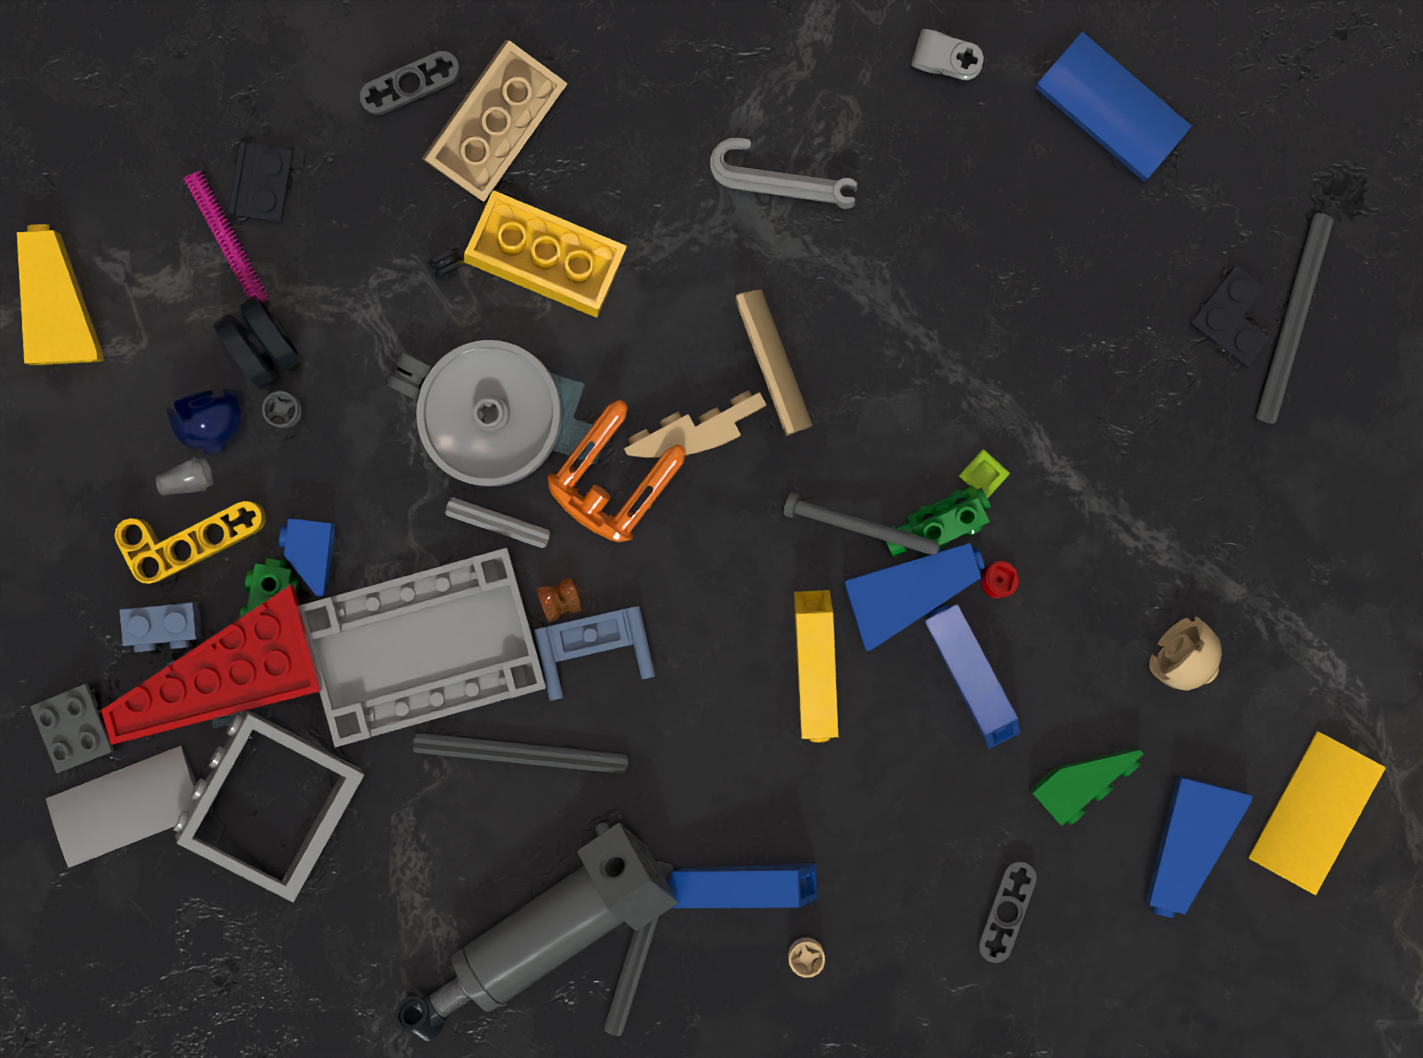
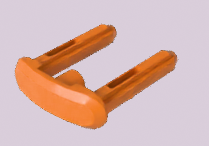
M617 400L609 404L556 474L550 473L548 475L549 490L564 510L594 533L615 542H625L633 539L631 531L683 465L686 454L685 448L681 445H674L666 449L615 517L611 514L608 516L601 511L611 498L603 488L593 485L585 497L577 492L579 489L575 487V484L626 418L628 407L623 400ZM593 441L595 447L580 467L575 468L574 462L588 443ZM647 486H652L653 492L637 512H633L631 510L633 504Z

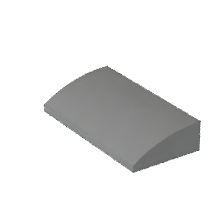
M182 745L46 798L51 820L68 868L174 827L178 822L180 813L182 811L188 813L195 801L191 798V794L197 782Z

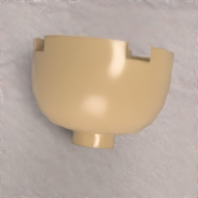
M1195 617L1193 622L1185 618L1173 625L1161 637L1157 644L1164 647L1157 657L1152 654L1150 658L1149 669L1155 677L1171 688L1188 691L1208 684L1216 678L1222 658V646L1217 635L1199 617Z

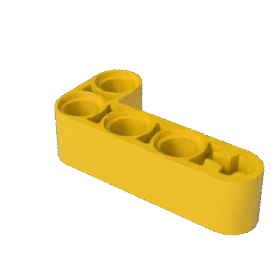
M239 502L160 543L148 522L143 519L129 518L118 524L115 529V539L134 577L142 583H157L257 533L266 523V513L263 507L256 502ZM243 509L255 512L256 516L251 519L253 526L240 524L233 528L225 519L227 516H229V521L233 522L241 519L244 516ZM134 524L142 530V539L137 545L130 544L126 538L127 529ZM212 524L220 525L224 531L223 540L216 545L212 544L207 538V530ZM182 540L188 542L192 549L191 555L186 561L179 560L174 552L176 544ZM148 557L155 558L159 564V571L152 578L146 576L142 569L143 562Z

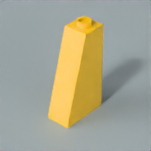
M46 224L28 225L27 232H17L24 364L46 365L104 361L99 340L61 234L50 230L49 225Z
M830 590L793 592L802 739H809L811 742H826L831 737H838L834 621Z

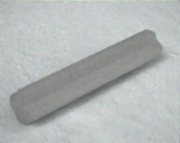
M455 497L450 498L446 506L445 514L449 517L540 548H545L550 538V531L548 529Z

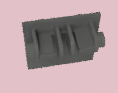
M87 683L30 706L56 773L63 772L115 751L110 743L107 729L103 726L105 722L104 720L101 721L99 716L102 712L96 708L99 705L94 695L95 689L91 690Z

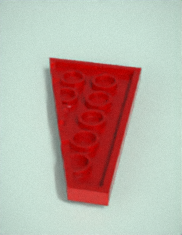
M291 584L103 708L101 712L111 745L321 691L322 686L294 585Z

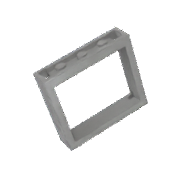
M245 710L242 716L236 715L233 723H230L226 734L230 735V738L225 747H218L209 762L212 770L206 781L200 779L191 794V798L195 801L188 813L185 811L180 813L178 822L173 829L177 832L175 839L177 844L294 902L360 784L364 773L361 768L250 710ZM253 729L340 774L282 881L194 837L195 832Z

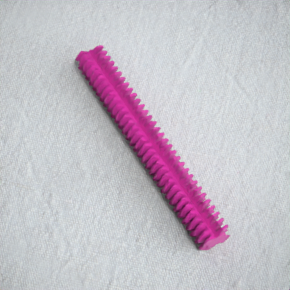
M200 170L184 177L183 179L186 181L185 183L188 185L192 196H194L196 204L201 209L200 211L203 213L207 224H209V228L212 229L211 232L214 233L213 235L216 237L215 239L218 241L220 248H222V252L225 253L226 260L229 261L228 263L231 265L230 267L233 269L235 276H237V280L240 281L239 284L242 285L241 288L244 289L245 295L248 299L256 295L262 302L267 301L266 297L269 295H264L266 290L262 291L264 286L260 287L262 282L258 283L260 278H255L258 274L253 275L256 271H251L254 267H249V265L252 263H247L249 258L245 259L247 254L243 255L245 250H240L243 246L238 247L241 243H236L239 239H234L237 235H232L234 230L230 231L232 226L228 227L230 222H225L228 218L223 219L226 215H221L224 211H219L222 207H217L219 202L215 203L217 198L213 199L215 194L211 195L210 193L213 191H208L211 187H206L209 183H204L207 179H202L204 174L200 175L202 171Z

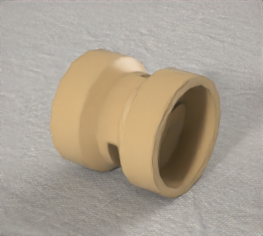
M803 937L795 940L790 946L788 958L793 972L804 978L813 977L820 973L825 964V954L818 941L810 937Z

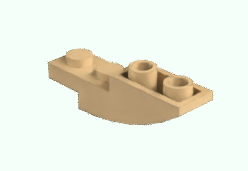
M750 390L731 399L733 407L720 413L718 407L698 417L701 424L696 427L689 414L681 417L680 413L676 412L661 420L662 428L656 432L649 434L647 429L628 438L630 446L624 448L628 456L642 458H660L666 449L674 445L683 446L686 450L685 456L703 452L740 437L741 434L735 423L766 407V403L760 392L752 396Z

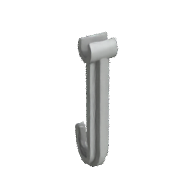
M729 138L720 142L711 155V172L722 186L737 190L836 203L843 209H850L855 206V198L841 195L843 190L857 191V182L850 178H842L837 181L728 165L724 161L725 153L732 149H749L751 147L749 139Z

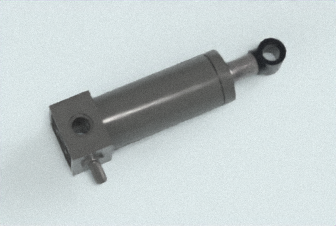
M607 823L598 824L595 828L598 837L577 851L584 864L582 867L455 952L451 956V961L457 978L438 989L434 994L427 993L421 998L410 996L401 1001L395 1012L396 1024L400 1029L421 1041L432 1040L441 1032L443 1023L447 1020L446 1016L471 999L484 1011L490 1013L623 922L638 931L679 902L648 846L620 823L612 828H609ZM422 1014L421 1020L416 1024L418 1017Z

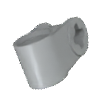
M921 29L911 65L926 72L944 74L961 80H971L979 75L984 56L982 50L973 43L952 38L938 31ZM965 54L972 55V62L977 64H970L968 69L961 68L962 62L957 58L963 59Z

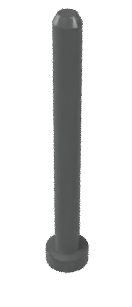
M791 492L785 503L784 516L794 519L798 514L930 555L938 554L940 544L937 541L802 501V496L798 493Z

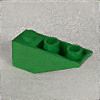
M1132 748L1057 766L1029 791L1058 824L1062 826L1067 822L1069 825H1072L1086 813L1083 807L1093 798L1100 801L1114 788L1111 782L1122 774L1124 777H1127L1141 765L1138 759L1144 753L1138 748Z

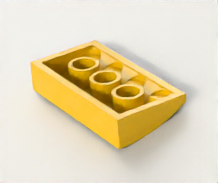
M493 190L464 253V262L597 318L627 246Z
M1316 731L1247 858L1316 895L1386 767Z

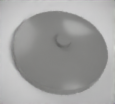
M498 340L471 342L452 350L442 357L430 370L423 382L416 411L419 435L432 460L443 471L458 480L487 487L502 486L519 481L540 467L548 458L558 440L563 414L558 386L546 366L525 349Z

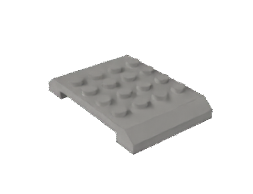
M508 548L299 606L322 690L319 692L335 747L547 688Z

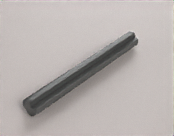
M656 861L666 881H668V878L671 877V872L674 870L673 865L664 861ZM659 917L638 931L634 929L604 1025V1031L611 1035L621 1036L623 1034Z

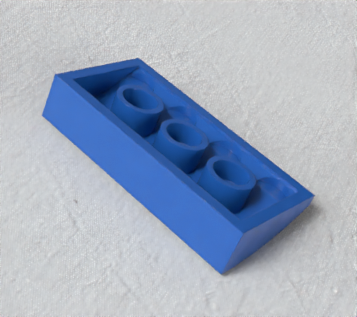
M1084 32L1076 38L1035 86L1040 93L1142 181H1146L1192 127Z

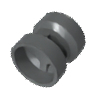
M400 352L396 360L397 368L394 373L389 374L385 385L417 400L421 390L420 385L433 367Z
M284 391L273 392L265 398L262 404V413L265 420L275 427H292L299 422L302 416L303 408L301 402L291 393Z

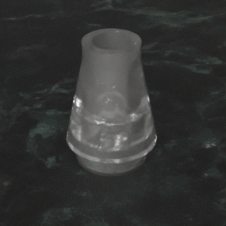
M193 457L166 473L157 475L156 484L162 496L205 492L206 487L213 485V474L205 458L197 459Z

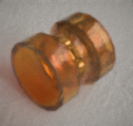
M572 577L561 580L557 586L550 587L546 585L537 589L548 623L559 619L561 614L566 612L574 614L583 611Z

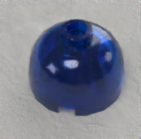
M222 389L224 396L212 397V390L191 394L173 402L175 410L168 407L166 412L175 437L183 445L193 449H203L204 453H215L224 449V443L230 441L240 429L242 421L241 406L236 391Z

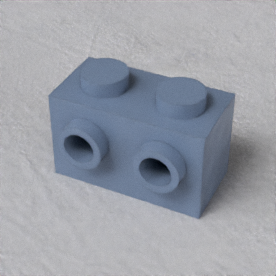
M199 602L120 610L123 646L133 645L134 652L156 650L155 643L169 642L170 649L192 647V640L202 638Z

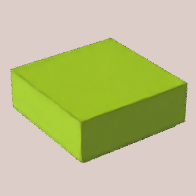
M982 449L960 473L959 477L967 485H973L975 490L982 488L988 498L1010 473Z

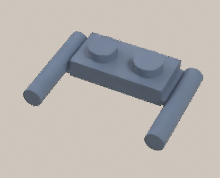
M640 606L533 630L549 701L564 698L556 667V662L633 644L641 679L656 676Z

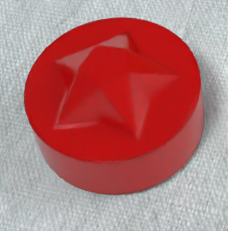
M997 561L984 568L981 574V585L990 597L1002 599L1012 595L1017 590L1019 576L1016 569L1010 563Z

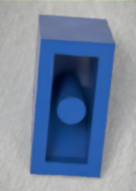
M288 518L287 525L281 526L279 546L285 547L284 556L314 594L326 596L328 593L335 523Z

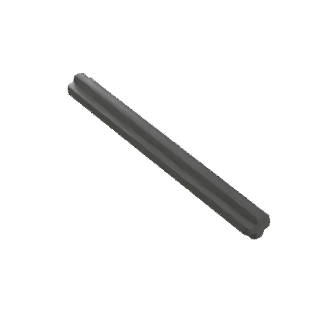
M1317 213L1312 219L1256 416L1259 421L1274 424L1278 418L1334 222L1333 217L1326 214Z
M417 733L413 739V751L415 753L625 774L628 770V755L621 753Z

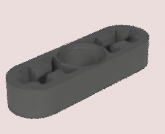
M435 52L366 83L360 91V102L365 110L373 115L385 114L454 83L459 77L460 65L456 57L450 52ZM443 59L446 64L452 62L453 67L448 69L450 74L448 77L443 78L440 73L430 76L434 84L427 86L426 77L419 69L420 67L426 65L427 72H431L438 68L437 61ZM407 73H414L420 78V87L413 93H405L400 88V79ZM393 80V87L401 97L400 99L394 101V96L390 94L382 98L383 105L381 107H377L374 103L368 104L367 100L372 97L371 90L377 89L380 93L390 90L386 83Z
M1015 860L1004 868L978 941V948L984 959L989 962L1000 963L1010 956L1033 893L1037 876L1033 867L1025 861ZM1020 867L1025 868L1024 874L1029 877V881L1027 883L1021 882L1017 890L1018 894H1024L1022 901L1013 895L1003 894L1004 888L1012 892L1014 880L1010 877L1011 872H1018ZM1005 901L1013 902L1018 909L1017 916L1009 922L1002 921L997 916L998 906ZM992 922H995L1002 928L1012 929L1010 935H1007L1004 931L1002 932L1000 942L1005 948L1003 951L997 950L995 955H990V949L985 945L987 940L993 941L997 934V929L990 928Z

